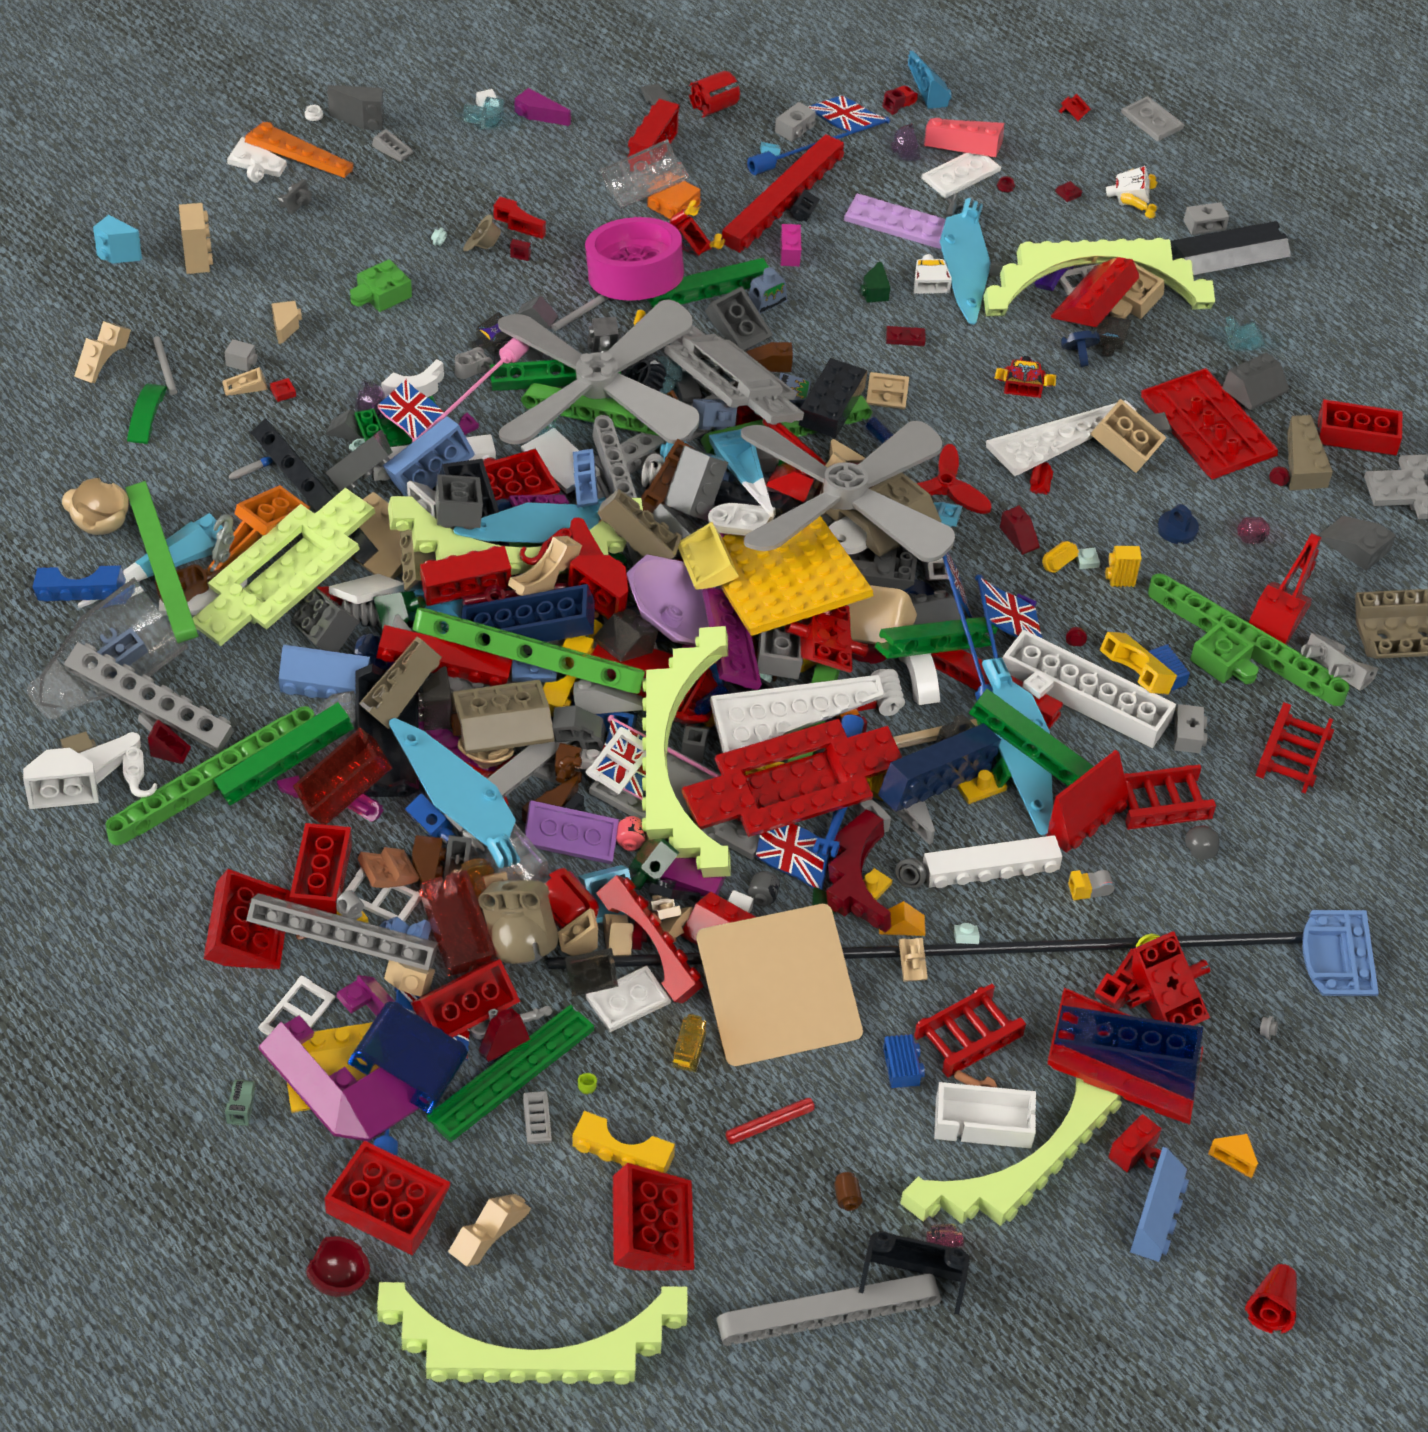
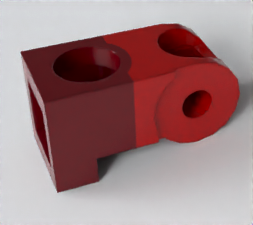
M907 85L886 91L882 107L894 115L898 113L900 108L915 104L918 94Z

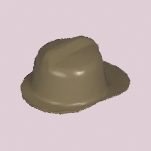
M491 214L483 218L475 232L465 243L463 251H469L474 246L482 249H489L494 246L501 234V230L492 222L493 216Z

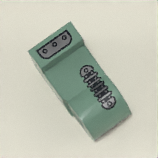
M234 1080L230 1100L225 1109L227 1124L249 1126L254 1103L255 1081ZM233 1115H244V1118L237 1119Z

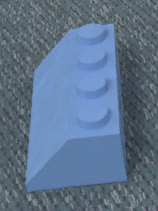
M446 416L385 463L383 467L391 481L404 496L408 497L407 482H417L427 485L432 489L436 486L437 474L440 473L442 464L468 461L475 453L460 426Z
M283 645L279 671L280 692L288 695L298 694L309 698L319 697L331 701L340 700L355 704V671L370 665V657Z
M1162 1148L1130 1251L1159 1262L1161 1254L1167 1255L1171 1241L1166 1238L1168 1233L1173 1235L1177 1220L1172 1218L1174 1213L1179 1214L1183 1200L1179 1199L1180 1193L1185 1194L1189 1182L1188 1179H1185L1187 1168L1168 1148Z

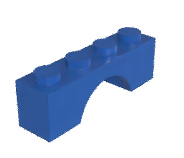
M121 565L99 566L92 575L76 580L64 577L58 567L37 568L33 590L38 601L122 599L126 578Z

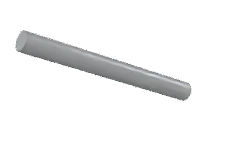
M597 296L552 324L551 328L554 331H558L603 303L609 297Z
M156 336L153 338L154 346L169 394L174 395L177 394V389L161 338Z

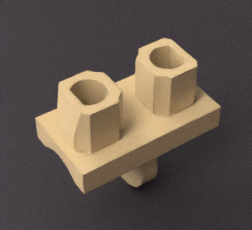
M923 938L900 939L899 948L903 982L927 980Z

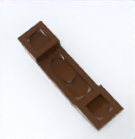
M679 439L676 440L667 455L666 461L649 488L641 496L643 511L648 510L653 513L660 503H664L684 445L691 448L694 447Z

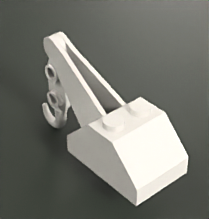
M131 732L81 753H77L71 748L44 751L23 769L29 809L99 803L97 784L122 763L124 778L135 796L148 797L154 794L157 790L156 783L149 790L139 789V784L144 777L143 752L140 750L141 741L139 734Z

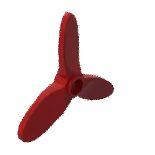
M953 444L945 445L939 457L938 476L916 484L928 492L930 496L947 495L956 504L979 514L990 513V500L970 484L956 479L959 466L958 451Z

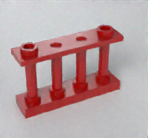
M1283 702L1255 776L1264 779L1266 771L1269 773L1273 771L1304 782L1302 793L1306 794L1308 786L1313 788L1317 775L1313 773L1326 740L1331 741L1335 729L1331 728L1333 719L1329 718L1326 728L1292 717L1293 715L1289 713L1292 705ZM1291 725L1320 735L1322 738L1320 743L1288 733L1283 728L1284 726L1289 727ZM1285 740L1316 751L1314 759L1281 748L1278 741L1283 742ZM1278 755L1309 766L1310 770L1308 774L1274 763L1275 760H1272V756L1277 757Z
M1186 765L1184 767L1130 774L1124 773L1129 792L1127 801L1130 807L1125 821L1127 829L1213 819L1216 809L1214 799L1203 800L1196 783L1201 772V765ZM1187 782L1194 802L1183 803L1175 784ZM1166 785L1173 804L1160 805L1154 786ZM1145 788L1152 807L1139 808L1133 789Z
M993 984L978 988L972 995L929 1018L921 1019L916 1025L914 1038L918 1040L927 1036L944 1056L942 1072L947 1078L954 1075L957 1070L961 1071L1024 1036L1025 1021L1021 1017L1014 1021L1008 1020L991 1000L995 989ZM983 1004L1002 1027L996 1031H990L973 1009ZM965 1015L983 1038L976 1042L971 1041L954 1020ZM946 1025L964 1048L958 1052H952L935 1030Z

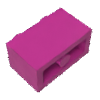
M782 224L780 240L781 266L800 267L801 225Z

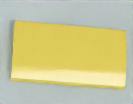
M713 522L680 541L678 549L696 590L716 587L739 577L724 541Z

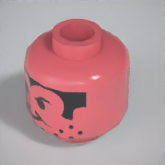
M635 816L626 817L618 823L616 842L627 851L641 848L646 839V831L642 829V821Z

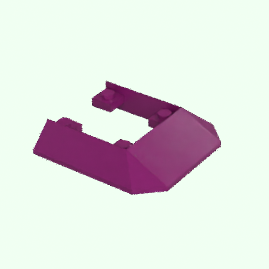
M358 975L357 980L338 991L336 997L351 1014L365 1005L370 1008L394 1035L383 1042L381 1047L392 1060L359 1081L354 1078L346 1067L329 1076L301 1045L313 1038L314 1031L300 1015L285 1024L280 1022L259 1045L258 1049L333 1136L370 1141L445 1092L448 1060L374 977Z

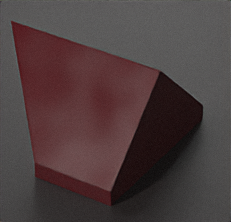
M160 720L155 722L148 736L150 756L183 764L191 746L181 739L168 725Z

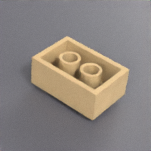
M203 203L179 205L186 273L210 272L209 265H213L212 253H208L212 252L211 240L206 238L210 237L209 223L205 224L208 222V213L203 211Z
M1122 399L1116 403L1090 434L1135 473L1138 472L1167 438Z

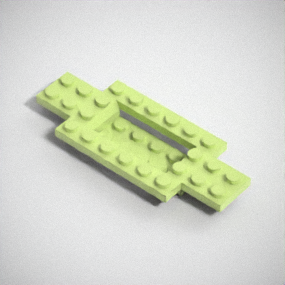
M346 488L316 513L300 504L271 531L262 536L208 582L210 589L219 594V596L193 617L196 629L219 646H222L248 622L258 623L267 630L360 549L358 543L348 536L376 513L374 507ZM302 532L303 538L245 588L240 585Z

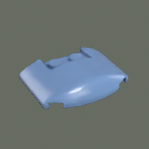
M1312 910L1303 932V956L1309 976L1321 995L1378 996L1379 992L1367 911Z

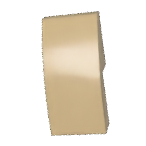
M654 895L652 896L653 900L649 901V910H652V913L656 914L659 919L682 915L680 906H675L674 899Z
M693 907L680 908L682 915L665 918L660 924L664 931H668L672 935L675 942L677 941L676 937L684 933L682 926L686 924L693 911Z

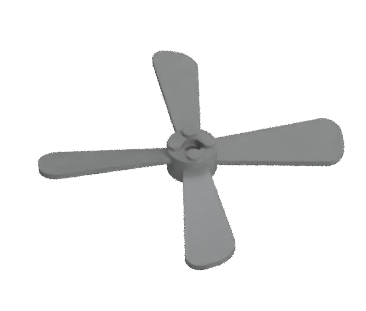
M660 301L607 352L580 354L529 316L511 314L498 320V327L502 332L576 370V380L504 425L499 431L500 440L509 444H522L530 441L583 395L591 399H603L610 396L666 442L675 444L677 439L683 442L686 441L699 426V413L697 409L619 374V372L689 333L693 326L691 314L676 301Z
M921 421L908 422L858 465L843 462L833 464L828 468L769 427L751 425L741 429V437L745 441L824 483L822 494L749 532L744 537V545L757 551H769L779 548L830 508L834 510H858L915 557L924 562H934L941 559L953 547L955 533L951 527L869 489L940 454L942 440L938 433L928 424Z

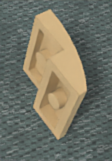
M870 372L866 400L868 405L905 409L909 377Z

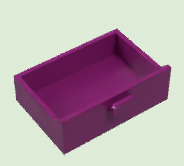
M697 857L675 858L660 877V880L666 878L676 881V886L699 892L704 897L710 891L718 895L726 876L703 878L701 869H697Z

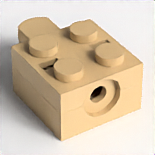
M1135 264L1140 278L1110 311V317L1114 321L1122 322L1120 320H1124L1131 313L1142 319L1164 295V280Z

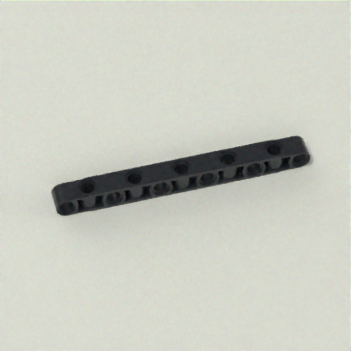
M266 418L250 431L316 512L334 498ZM360 528L348 536L359 545L360 549L353 556L362 565L379 551Z

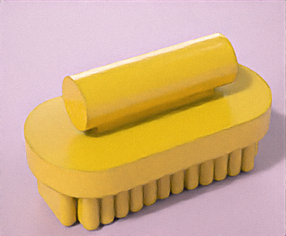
M1069 541L1061 542L1043 556L1042 563L1045 570L1050 573L1059 571V569L1078 557L1079 550L1076 544Z

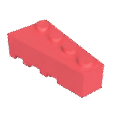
M933 118L926 125L924 146L996 157L1002 145L1005 123Z

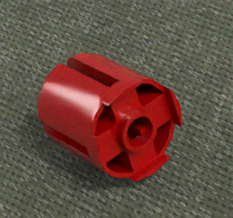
M721 71L690 83L689 86L692 85V94L689 95L692 107L703 110L701 112L703 116L701 117H706L737 104L740 99L739 86L712 97L710 96V93L736 83V78L728 71Z
M561 868L549 874L551 879L545 884L549 889L548 898L554 922L560 929H563L590 908L594 910L595 917H597L599 912L597 900L571 871Z

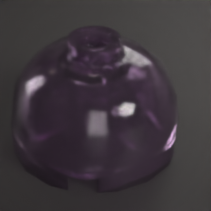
M913 123L900 127L894 134V142H891L893 153L897 152L900 159L908 162L921 159Z
M363 380L361 385L365 387L363 391L359 390L355 409H359V412L375 409L377 417H379L381 411L378 409V404L385 399V393L379 385Z

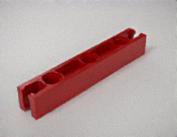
M962 649L931 653L935 669L978 691L981 683L971 654ZM978 658L985 684H990L982 667L983 660ZM1011 676L1012 681L1023 688V681ZM1047 694L1043 695L1040 699L1033 695L1046 725L1050 729L1061 716L1060 709L1063 707V702Z

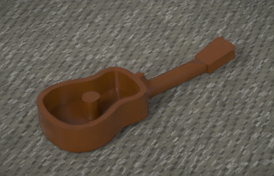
M197 564L176 570L187 602L194 596L207 592L209 590L208 582L227 566L213 572H209L208 569H203ZM155 580L158 596L160 600L163 602L157 582Z

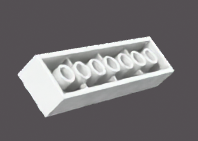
M1024 629L1003 656V661L1011 676L1024 682L1035 671H1040L1054 681L1053 688L1047 692L1049 696L1151 748L1155 746L1172 721L1176 707L1175 703L1155 693H1150L1146 689Z

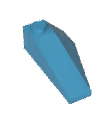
M910 51L908 66L927 109L948 107L949 100H951V90L947 88L946 83L914 51Z

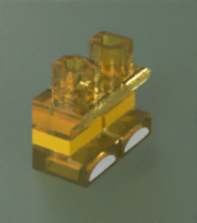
M688 1014L687 1017L683 1018L674 1050L673 1068L696 1073L706 1038L705 1028L707 1021H702L701 1016Z

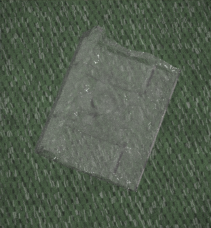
M668 139L600 169L604 185L621 209L690 179L681 161L679 162L674 155Z

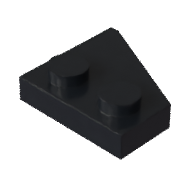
M666 878L651 883L649 888L650 893L670 899L685 901L689 899L699 902L701 893L676 886V881Z

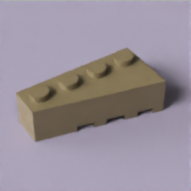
M1292 416L1287 431L1290 475L1289 490L1328 488L1333 471L1312 416Z
M617 489L601 503L598 510L601 520L608 523L619 537H623L634 551L639 552L643 557L646 555L668 559L675 557L682 535L678 532L671 533L666 523L661 522L659 524L654 520L651 512L648 510L642 511L639 503L623 491Z
M416 637L359 704L389 729V721L400 715L428 675L438 667L442 657L423 640Z

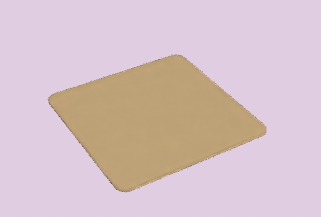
M818 904L703 928L697 933V944L728 1064L740 1066L854 1041L862 1036L863 1029L833 912L827 904Z

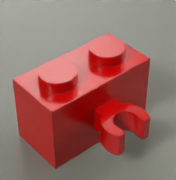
M1142 1114L1113 1142L1108 1158L1127 1173L1142 1158L1145 1165L1153 1169L1156 1162L1151 1157L1159 1160L1161 1154L1160 1149L1153 1147L1158 1142L1162 1128Z

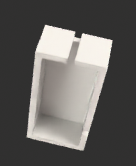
M939 1082L936 1095L934 1139L956 1141L957 1137H961V1142L1032 1148L1036 1124V1091Z

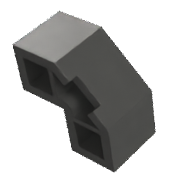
M578 706L554 708L552 729L557 742L579 740L582 751L583 749L602 751L607 740V730L602 717Z

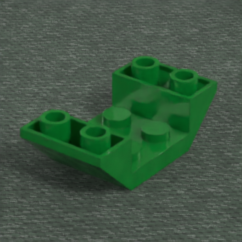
M429 396L428 398L436 404L433 396ZM375 409L354 413L365 442L382 430L390 447L410 445L412 443V438L388 418L378 419Z

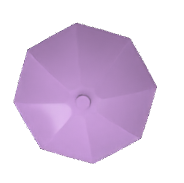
M652 555L644 556L626 573L642 618L672 642L696 646L695 637L699 636V628L709 627L702 593L703 589H695L684 562Z

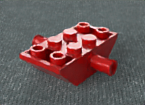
M848 605L802 619L801 623L793 622L785 625L786 633L800 636L801 658L851 673L852 654L865 657L868 652V644L852 640L850 606Z
M1174 931L1133 949L1132 974L1139 989L1124 996L1125 1001L1132 1000L1126 1004L1130 1009H1133L1135 1006L1145 1003L1149 1014L1163 1030L1173 1034H1177L1209 1019L1210 1016L1194 980L1210 973V967L1202 968L1209 964L1206 960L1202 959L1189 966Z

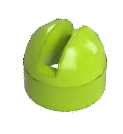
M591 1073L581 1074L578 1077L579 1091L586 1095L595 1091L597 1087L596 1076Z

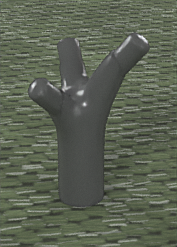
M954 193L953 199L947 198L949 207L945 215L946 217L953 216L956 209L963 207V205H957L958 194Z

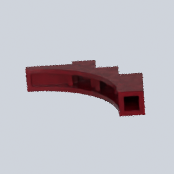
M866 809L840 830L834 841L839 842V851L837 856L834 857L835 859L828 864L829 878L833 885L826 890L827 903L833 911L843 916L852 912L855 916L869 922L874 928H878L886 933L892 928L891 912L877 902L868 891L862 879V869L866 857L873 846L885 835L884 821L881 817Z

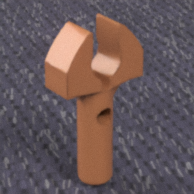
M957 1070L954 1074L955 1079L966 1085L997 1088L995 1081L988 1076L985 1080L978 1081L960 1070Z

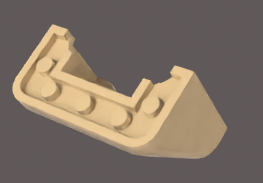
M870 585L873 589V597L848 604L850 606L851 638L858 642L870 644L888 642L884 638L879 637L880 630L883 628L914 625L917 613L910 596L905 591Z

